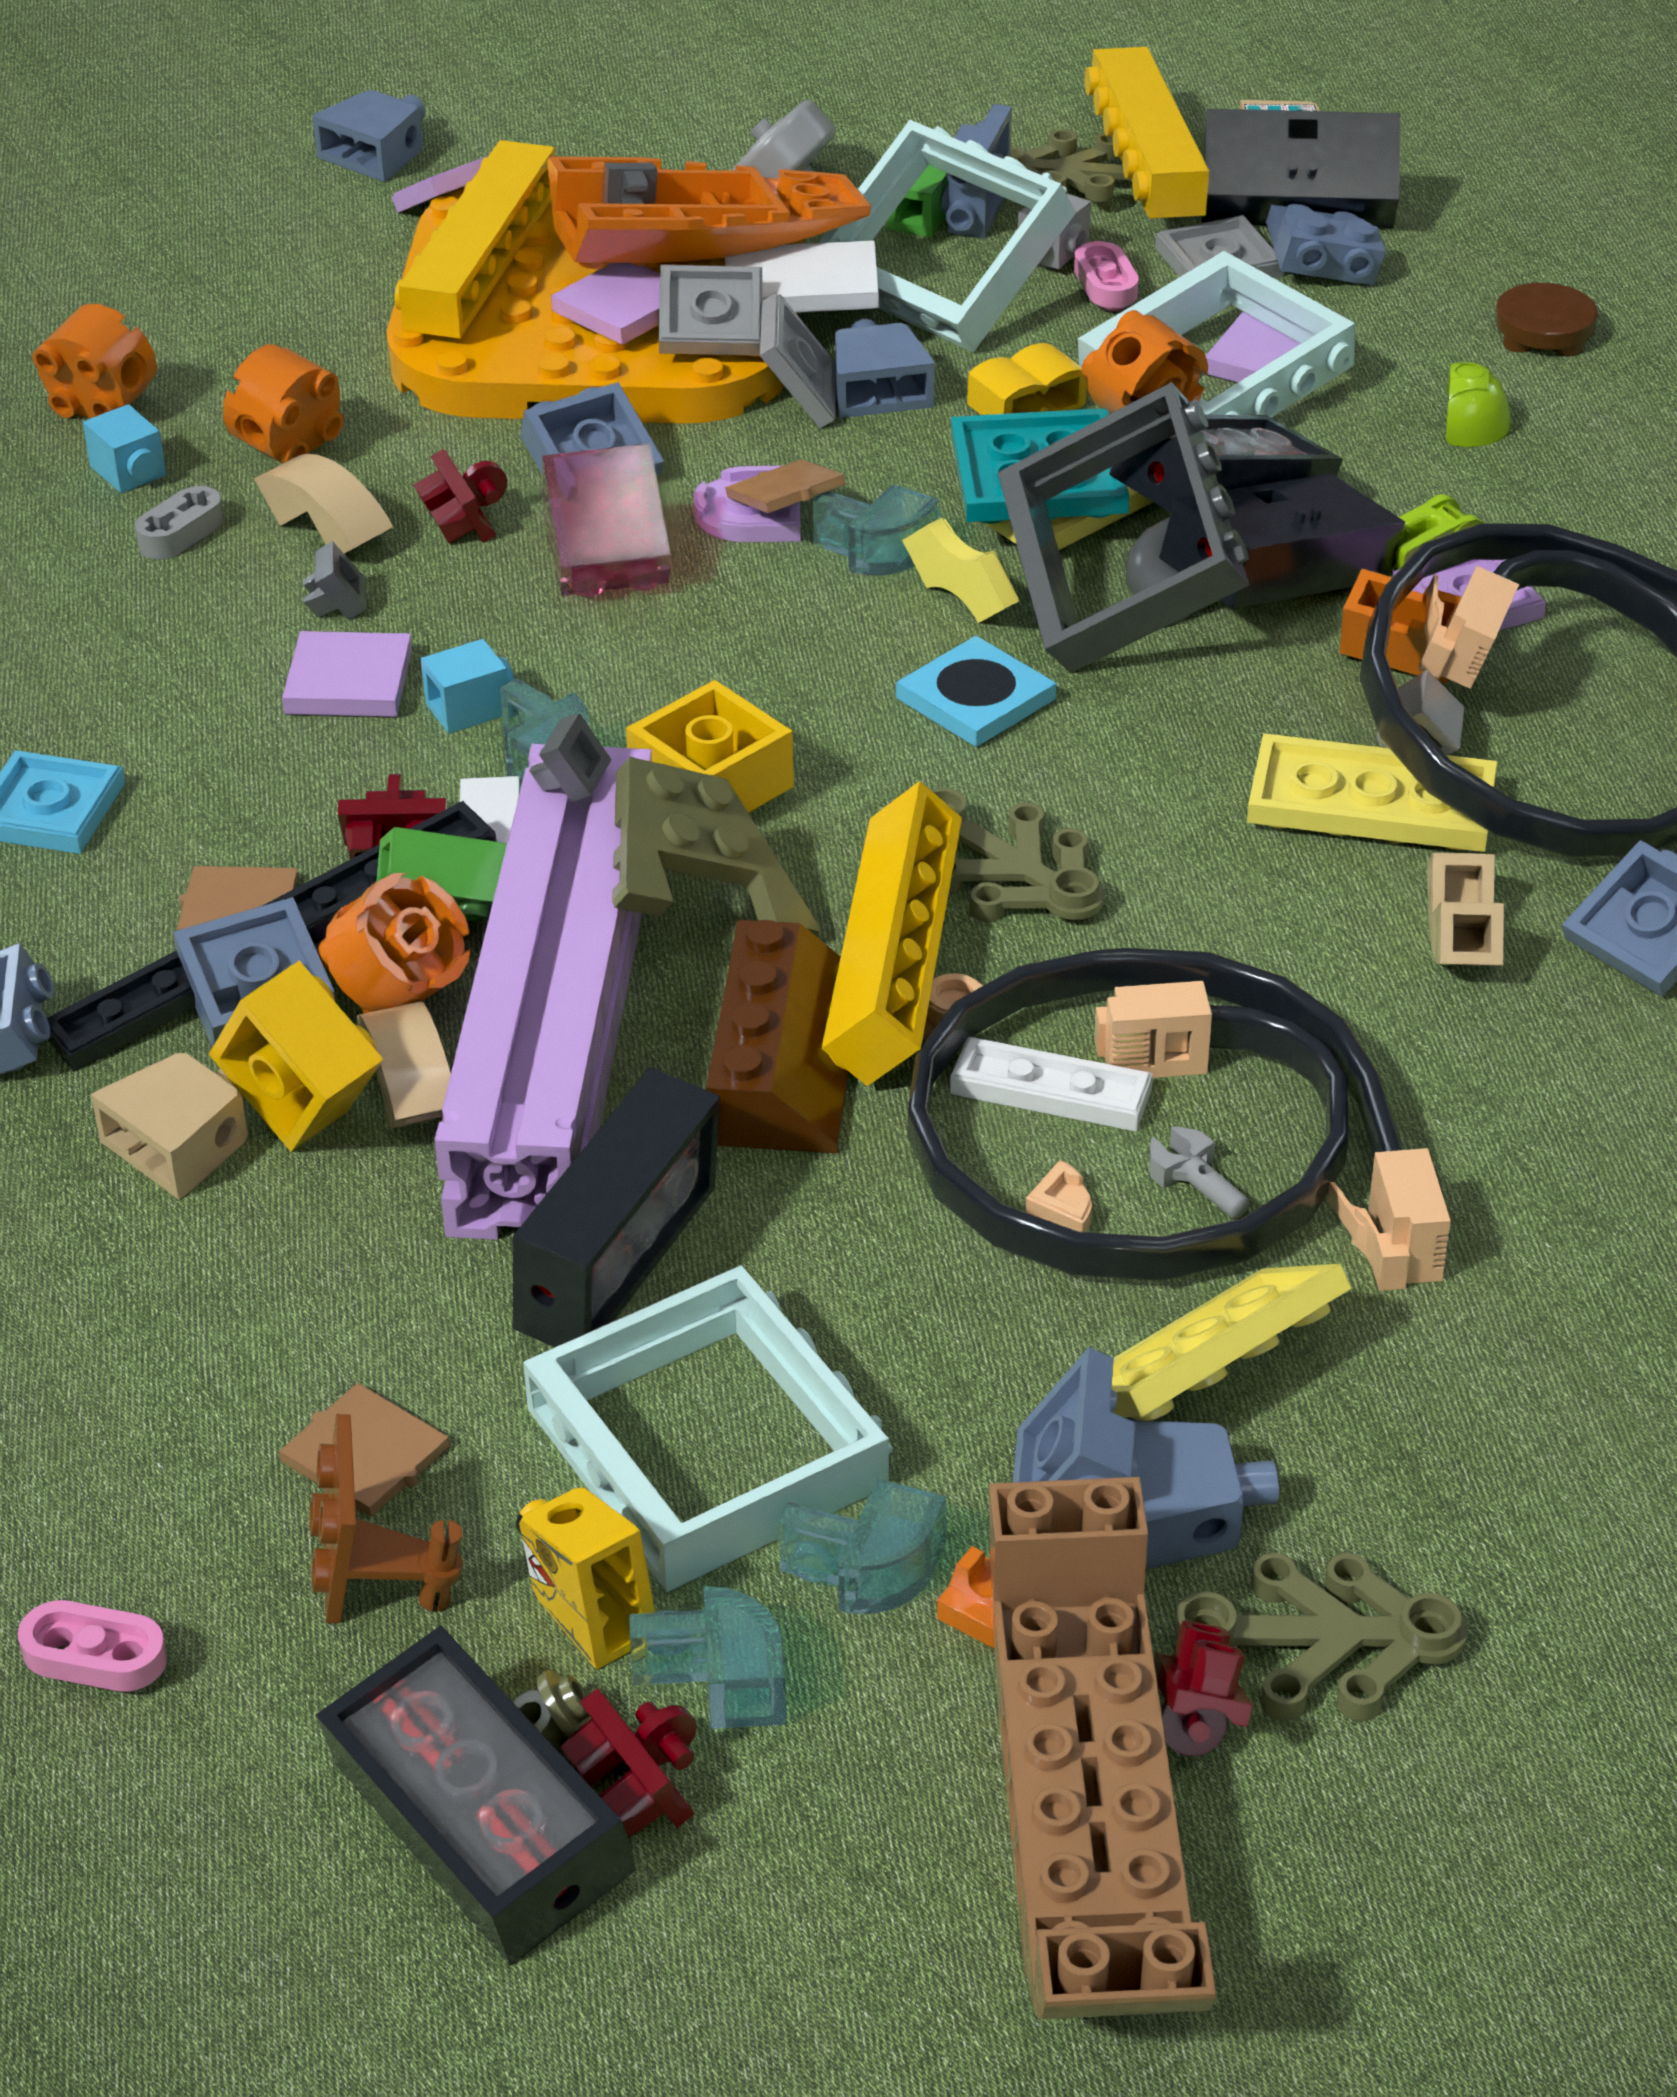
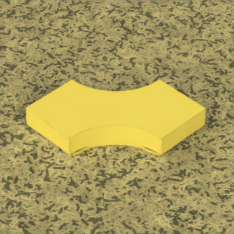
M940 518L902 540L926 588L941 587L955 594L969 608L978 623L1019 602V598L995 551L980 552L969 547L955 534L946 519Z

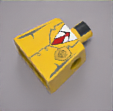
M574 1488L551 1501L546 1499L534 1500L520 1511L516 1521V1528L522 1536L532 1589L539 1602L596 1670L659 1636L641 1532L632 1522L586 1488Z

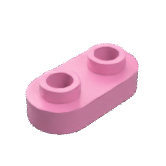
M1092 241L1077 247L1075 250L1074 273L1094 304L1105 311L1117 312L1124 310L1137 300L1139 277L1119 246L1105 241Z
M57 1600L41 1604L32 1609L23 1618L18 1629V1640L26 1666L32 1672L43 1677L126 1692L138 1690L153 1683L162 1674L167 1663V1652L161 1628L154 1620L140 1614L73 1601ZM60 1646H67L64 1649H57Z

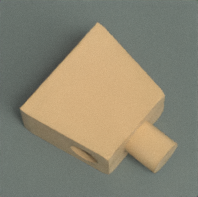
M176 1053L91 1094L100 1142L178 1200L186 1196L241 1147L248 1136L243 1106L245 1097L221 1069L213 1072L187 1053Z

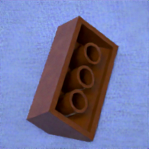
M772 920L737 921L706 1085L707 1091L720 1096L717 1146L838 1153L849 1071L838 1067L821 1048L841 956L800 923L775 922Z

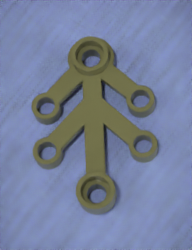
M1058 129L1050 132L1049 144L1028 151L1011 146V157L1022 163L1026 169L1039 175L1050 173L1054 181L1061 183L1064 187H1066V183L1084 193L1088 200L1094 202H1105L1113 198L1114 179L1131 180L1125 179L1123 165L1099 163L1104 160L1120 158L1115 157L1113 140L1111 136H1106L1105 133L1096 136L1095 147L1076 153L1077 134L1068 129ZM1058 156L1063 157L1057 160H1050Z
M951 788L931 789L932 792L962 817L958 841L988 858H955L949 894L957 892L962 886V881H1025L1032 885L1026 887H1002L991 882L975 885L970 891V913L975 919L984 922L997 921L1005 915L1006 908H1047L1052 914L1064 920L1080 921L1094 916L1102 909L1104 905V889L1100 885L1097 875L1091 870L1084 868V862L1087 859L1088 837L1084 832L1074 828H1065L1053 835L1052 859L1061 865V869L1055 872L1041 863L1040 836L1044 831V811L1039 805L1023 802L1010 808L1008 831L1012 837L1016 838L1015 848L966 818L967 801L962 793Z
M1277 1552L1265 1553L1255 1560L1251 1582L1254 1594L1261 1600L1270 1603H1280L1287 1600L1306 1615H1237L1234 1605L1226 1597L1210 1591L1195 1592L1186 1596L1179 1603L1176 1615L1175 1635L1177 1640L1182 1620H1188L1226 1629L1231 1636L1229 1645L1311 1646L1289 1666L1275 1669L1264 1678L1261 1697L1262 1708L1272 1718L1282 1721L1294 1720L1300 1717L1306 1709L1308 1691L1361 1646L1388 1647L1365 1669H1353L1342 1675L1338 1685L1337 1707L1345 1717L1351 1720L1368 1721L1380 1713L1384 1691L1418 1662L1442 1664L1453 1660L1464 1649L1467 1638L1466 1622L1458 1606L1452 1600L1436 1593H1420L1408 1598L1374 1574L1364 1558L1353 1553L1337 1554L1328 1561L1325 1590L1297 1571L1295 1562L1284 1554ZM1278 1575L1284 1579L1275 1581L1265 1576ZM1349 1575L1355 1577L1357 1580L1346 1581L1339 1578L1338 1576ZM1363 1600L1382 1616H1359L1343 1603H1356ZM1288 1691L1295 1696L1283 1698L1277 1696L1275 1692ZM1361 1691L1371 1697L1361 1699L1352 1696L1350 1693Z

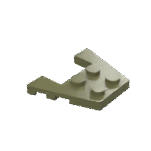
M629 757L616 771L615 826L621 829V843L614 851L613 868L620 871L619 883L612 890L614 908L661 917L674 902L664 872L665 869L746 886L758 921L772 920L775 922L800 923L815 936L821 932L815 918L727 779L634 757Z

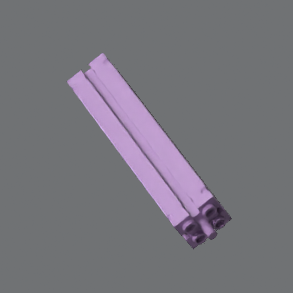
M531 744L528 757L529 768L525 769L442 1108L443 1122H439L435 1137L439 1180H445L441 1197L445 1237L498 1240L501 1226L520 1227L600 1129L643 914L614 908L612 901V890L619 883L620 871L613 868L614 851L621 843V829L615 826L616 771L629 757L652 762L651 749L603 747L612 760L590 797L571 802L562 787L543 791L529 772L531 766L543 762L539 754L545 744Z

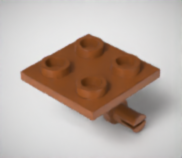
M336 1414L332 1444H319L317 1488H325L324 1493H312L309 1514L310 1537H319V1543L323 1544V1548H314L311 1588L312 1593H325L326 1623H341L348 1579L423 1580L418 1598L420 1605L428 1611H433L436 1594L437 1612L446 1609L450 1602L451 1585L460 1579L463 1566L462 1556L458 1552L459 1543L462 1539V1528L458 1523L448 1520L446 1536H444V1522L439 1520L431 1526L430 1542L357 1519L351 1415Z

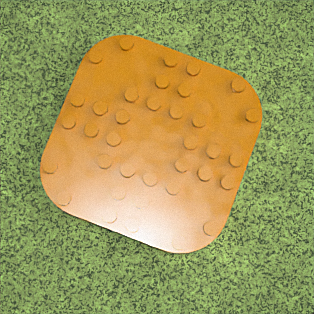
M465 187L434 198L430 202V206L419 219L402 279H404L413 266L416 255L421 254L430 241L433 230L438 229L447 217L450 206L456 204ZM551 201L461 339L403 331L401 310L396 308L395 303L387 328L390 371L396 387L401 393L409 390L414 391L419 397V404L421 406L454 416L523 419L524 410L531 409L532 402H554L577 395L590 387L600 388L619 382L641 422L705 423L743 415L744 407L753 404L757 397L760 396V400L768 403L785 387L760 356L659 354V325L621 345L552 311L551 295L600 269L585 268L580 266L578 262L573 261L554 230ZM802 239V240H799V241H796V242H792V243H789V244H785V245H790V244H805V239ZM725 258L657 263V267L652 268V270L660 273L661 265L725 266Z

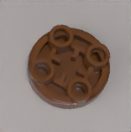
M1527 283L1512 287L1501 294L1496 304L1495 324L1504 335L1503 346L1512 352L1522 353L1534 348L1554 350L1562 356H1576L1583 352L1585 341L1595 332L1598 309L1589 296L1572 287L1555 283Z

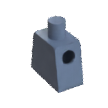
M368 90L312 115L317 158L382 182L389 180L414 158L423 147L421 120L425 117V108L421 100L415 95H407L400 100L374 90Z
M862 319L855 322L851 328L840 329L835 332L838 418L934 407V361L906 324L877 325L872 320Z
M1130 1420L1135 1422L1133 1455L1138 1457V1470L1135 1477H1140L1148 1530L1146 1569L1231 1550L1240 1543L1243 1506L1278 1503L1279 1482L1274 1461L1234 1463L1227 1431L1219 1424Z

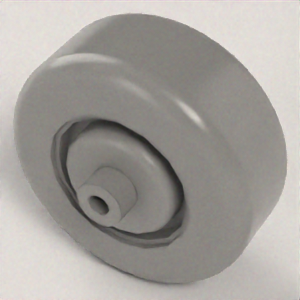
M810 99L803 100L774 125L764 117L750 131L757 141L736 165L755 167L762 177L778 178L780 169L815 172L809 164L817 157L818 152L835 137L837 132L836 126L814 101Z

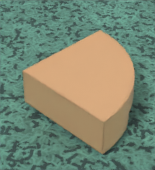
M1059 1160L1026 1197L1025 1212L1076 1231L1088 1232L1092 1217V1201L1088 1190L1083 1184L1082 1175L1068 1163Z

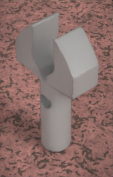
M1171 1127L1170 1148L1177 1154L1167 1151L1163 1144L1152 1137L1149 1160L1150 1176L1163 1189L1178 1181H1186L1192 1184L1231 1219H1238L1246 1214L1250 1206L1249 1199L1208 1165L1214 1161L1215 1142L1205 1133L1189 1128Z

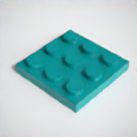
M1101 408L951 417V439L966 522L996 524L1004 520H1010L998 472L1110 414L1109 411ZM1109 468L1046 500L1050 520L1057 517L1072 516L1104 518L1111 514L1129 513L1128 488L1109 475L1111 470Z

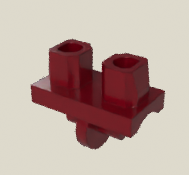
M445 449L430 456L438 471L415 483L413 486L447 542L451 544L475 530L482 543L495 537L494 529L479 506L494 504L504 495L507 490L508 480L503 469L492 461H480L472 464L462 476Z
M389 774L387 791H366V799L338 800V819L344 844L348 846L350 859L379 845L380 839L392 828L410 829L448 809L446 798H427L426 790H405L402 774Z
M1182 1620L1174 1656L1155 1652L1154 1666L1157 1686L1166 1700L1161 1708L1165 1742L1175 1752L1185 1756H1201L1211 1752L1218 1746L1226 1732V1716L1234 1725L1248 1727L1253 1704L1238 1683L1245 1656L1240 1649L1229 1645L1231 1636L1224 1628Z
M598 1688L580 1701L591 1719L581 1726L560 1748L591 1787L623 1761L626 1762L631 1771L599 1796L622 1820L628 1837L645 1828L664 1813L676 1828L695 1814L659 1767V1765L671 1762L675 1769L682 1770L693 1762L694 1754L688 1746L695 1737L697 1724L690 1712L681 1705H670L658 1709L653 1702H646L635 1712V1717L641 1725L633 1734Z

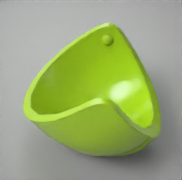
M1474 362L1450 364L1447 389L1449 401L1446 441L1453 446L1477 447L1489 445L1503 439L1511 428V411L1505 390L1500 381L1483 365Z

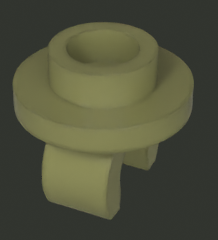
M547 1670L537 1677L538 1690L533 1689L522 1693L513 1703L532 1724L538 1720L534 1726L556 1748L565 1735L570 1738L587 1722L586 1718L590 1715L581 1705L580 1701L588 1695L573 1676L568 1675L562 1679L553 1670Z

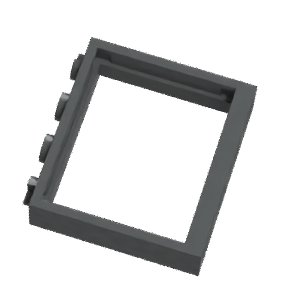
M1172 382L998 472L1045 650L1070 673L1249 586L1243 562L1249 560L1248 551L1235 529L1232 530L1229 518L1235 515V509L1227 491L1221 484H1218L1216 473L1222 470L1221 463L1210 442L1205 441L1202 432L1203 429L1208 427L1206 415L1197 399L1189 402ZM1176 434L1213 556L1078 622L1045 501Z

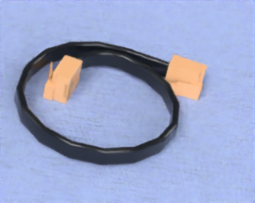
M1479 523L1422 544L1385 585L1367 626L1359 679L1382 741L1427 793L1494 835L1568 857L1626 856L1640 840L1655 849L1676 841L1677 807L1649 819L1583 820L1512 799L1454 763L1405 709L1386 653L1393 611L1423 578L1434 575L1428 586L1426 598V624L1424 626L1427 640L1426 650L1417 669L1422 672L1428 670L1435 678L1439 679L1441 675L1471 689L1497 636L1516 591L1525 587H1562L1595 597L1654 633L1677 658V570L1618 544L1550 524ZM1471 560H1506L1494 572L1476 566L1448 627L1442 626L1441 622L1445 603L1438 598V576L1435 574Z
M1143 948L1093 950L1017 966L955 1001L923 1042L921 1049L915 1053L908 1106V1141L934 1197L994 1247L1075 1276L1164 1281L1248 1261L1311 1221L1328 1193V1203L1351 1234V1242L1367 1257L1371 1264L1379 1291L1406 1289V1284L1443 1280L1444 1259H1446L1445 1253L1447 1251L1446 1247L1451 1220L1428 1148L1402 1150L1380 1075L1346 1020L1284 976L1210 952ZM1114 991V997H1107V1007H1096L1094 1042L1098 1057H1104L1106 1064L1153 1073V1078L1207 1074L1209 1048L1247 1050L1283 1062L1311 1082L1326 1107V1140L1297 1184L1241 1219L1163 1237L1080 1232L1004 1205L951 1162L929 1116L933 1084L968 1037L975 1036L1020 1009L1095 992ZM1207 995L1241 1007L1209 1005ZM1348 1090L1359 1107L1374 1157L1368 1212L1365 1208L1352 1205L1335 1183L1346 1163L1348 1145Z

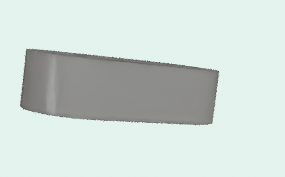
M207 486L188 487L140 516L135 523L140 553L151 559L172 558L222 526L224 521L220 493L214 488Z

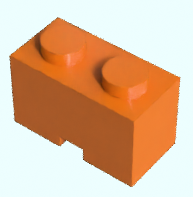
M1361 569L1343 607L1340 654L1362 660L1368 622L1385 585L1392 577ZM1426 587L1424 594L1411 591L1393 611L1386 653L1390 668L1417 676L1423 673L1417 668L1423 658L1427 643L1424 626L1426 624L1428 587ZM1438 590V598L1445 603L1441 625L1448 627L1461 596ZM1441 675L1439 676V679L1436 678L1439 682L1447 684L1449 680Z

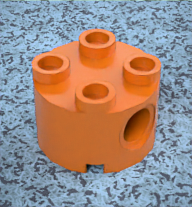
M84 304L33 352V363L37 367L38 375L49 393L48 403L55 413L61 417L71 418L74 414L93 418L127 404L131 405L155 377L157 371L156 358L149 341L137 326L130 331L121 322L126 316L117 310L101 304Z
M1131 310L1120 318L1116 329L1106 337L1099 349L1092 351L1085 358L1081 367V373L1088 380L1087 389L1092 401L1111 414L1171 382L1189 402L1196 399L1199 402L1205 388L1198 381L1201 371L1208 376L1209 364L1205 353L1164 322L1153 315H1143L1137 310Z
M266 344L253 351L239 365L233 378L240 381L236 388L235 394L227 390L223 402V420L228 433L282 464L297 456L308 454L325 441L334 440L339 435L344 424V417L338 412L340 407V387L337 375L290 349L281 348L276 344Z
M392 873L367 888L361 897L339 909L327 926L326 938L321 941L318 948L320 960L323 966L331 972L342 992L359 1005L363 1013L419 1001L424 1002L425 999L457 980L467 966L470 949L464 952L465 944L463 937L469 934L466 918L454 898L435 881L423 876L416 880L401 878L406 873Z

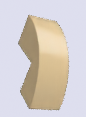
M303 454L254 478L280 526L308 512L324 543L327 545L333 541L343 553L354 549L393 527L388 516L369 490L347 469L324 456Z
M1433 853L1428 859L1429 931L1432 953L1436 964L1503 966L1504 903H1494L1495 854Z
M419 1001L357 1015L358 1025L370 1034L375 1042L377 1052L384 1059L376 1071L390 1129L443 1118L442 1108L451 1073L437 1029L425 1004Z

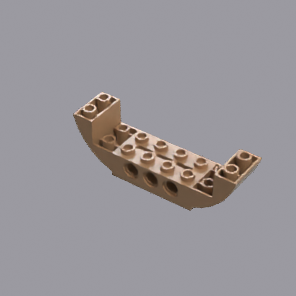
M1140 1477L990 1483V1567L998 1722L1024 1972L1027 1975L1034 2012L1038 2020L1211 2010L1216 1999V1990L1206 1922H1191L1144 1597L1148 1530Z

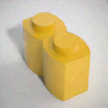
M1037 343L1020 350L1011 358H992L973 368L968 373L967 405L980 415L1078 410L1086 403L1088 380L1082 376V366L1049 343Z

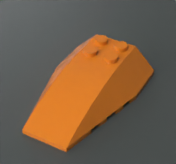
M548 156L547 167L554 230L573 261L578 262L582 267L590 269L606 268L608 263H631L652 269L657 267V263L718 259L771 249L823 234L867 217L871 212L869 202L845 174L780 169L778 178L762 177L758 170L751 166L736 165L735 170H706V163L686 161L685 170L661 169V159ZM605 163H654L658 169L656 204H603Z

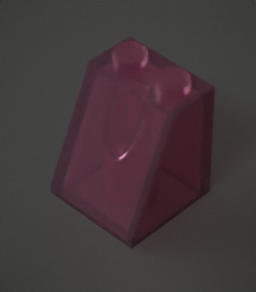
M650 444L542 455L543 519L561 596L577 594L589 597L607 590L624 588L647 590L658 584L669 583L670 549Z

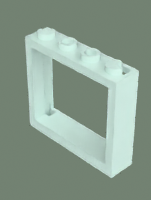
M909 120L858 188L859 192L871 205L870 215L826 232L818 243L872 241L928 165L1032 209L962 305L876 267L879 295L878 309L974 353L1073 218L1075 211L1066 194L1067 188L1062 186L1061 183L1054 181L1050 173L1039 175L1026 169L1022 163L1012 157L1006 156L1002 159L990 154L983 146L974 141L968 140L964 143L952 138L939 126L933 130Z
M1223 251L1079 337V365L1082 366L1085 358L1092 351L1099 349L1106 337L1116 329L1120 318L1131 310H1137L1143 315H1153L1182 335L1228 306L1233 305L1299 342L1300 345L1213 399L1206 401L1201 398L1199 404L1205 415H1267L1272 418L1354 366L1355 323Z
M742 1265L523 1362L528 1411L588 1490L640 1530L647 1568L666 1593L889 1486V1454L892 1453L893 1447L889 1444V1438L882 1431V1420L876 1415H868L856 1401L852 1388L845 1376L839 1371L832 1372L818 1356L810 1335L803 1328L795 1329L781 1312L779 1302L771 1290L765 1293ZM736 1333L834 1452L681 1523L587 1400Z

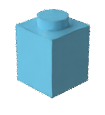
M129 404L83 421L90 467L120 493L167 476L160 431Z
M484 639L421 658L425 704L448 734L511 714L509 690L514 689V676L511 667L505 657L498 658Z

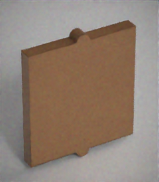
M800 459L770 471L760 472L757 476L725 487L728 498L770 513L800 501L810 500L813 496L846 485L844 474Z
M194 866L187 892L179 896L182 910L176 931L257 908L297 887L299 879L298 868Z
M357 1383L326 1411L313 1413L312 1423L279 1450V1458L284 1464L317 1483L319 1444H332L336 1414H350L355 1507L372 1517L405 1486H415L418 1483V1475L450 1447V1442L447 1435Z

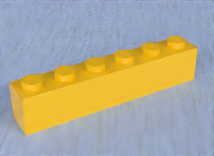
M1148 47L1093 49L1092 67H1086L1085 91L1087 96L1092 95L1094 99L1096 116H1102L1105 135L1111 136L1113 140L1115 157H1120L1123 162L1125 179H1131L1134 199L1141 201L1149 219L1205 216L1209 169Z
M499 140L489 156L482 160L480 169L474 178L466 183L464 192L456 204L450 206L447 217L438 229L433 230L430 241L422 253L416 255L413 266L404 279H400L396 285L394 301L396 308L401 310L403 331L461 339L551 201L547 165L548 156H555V147Z
M921 781L917 782L869 819L821 1048L838 1067L848 1070L866 1086H869L919 1051L923 1040L962 817Z

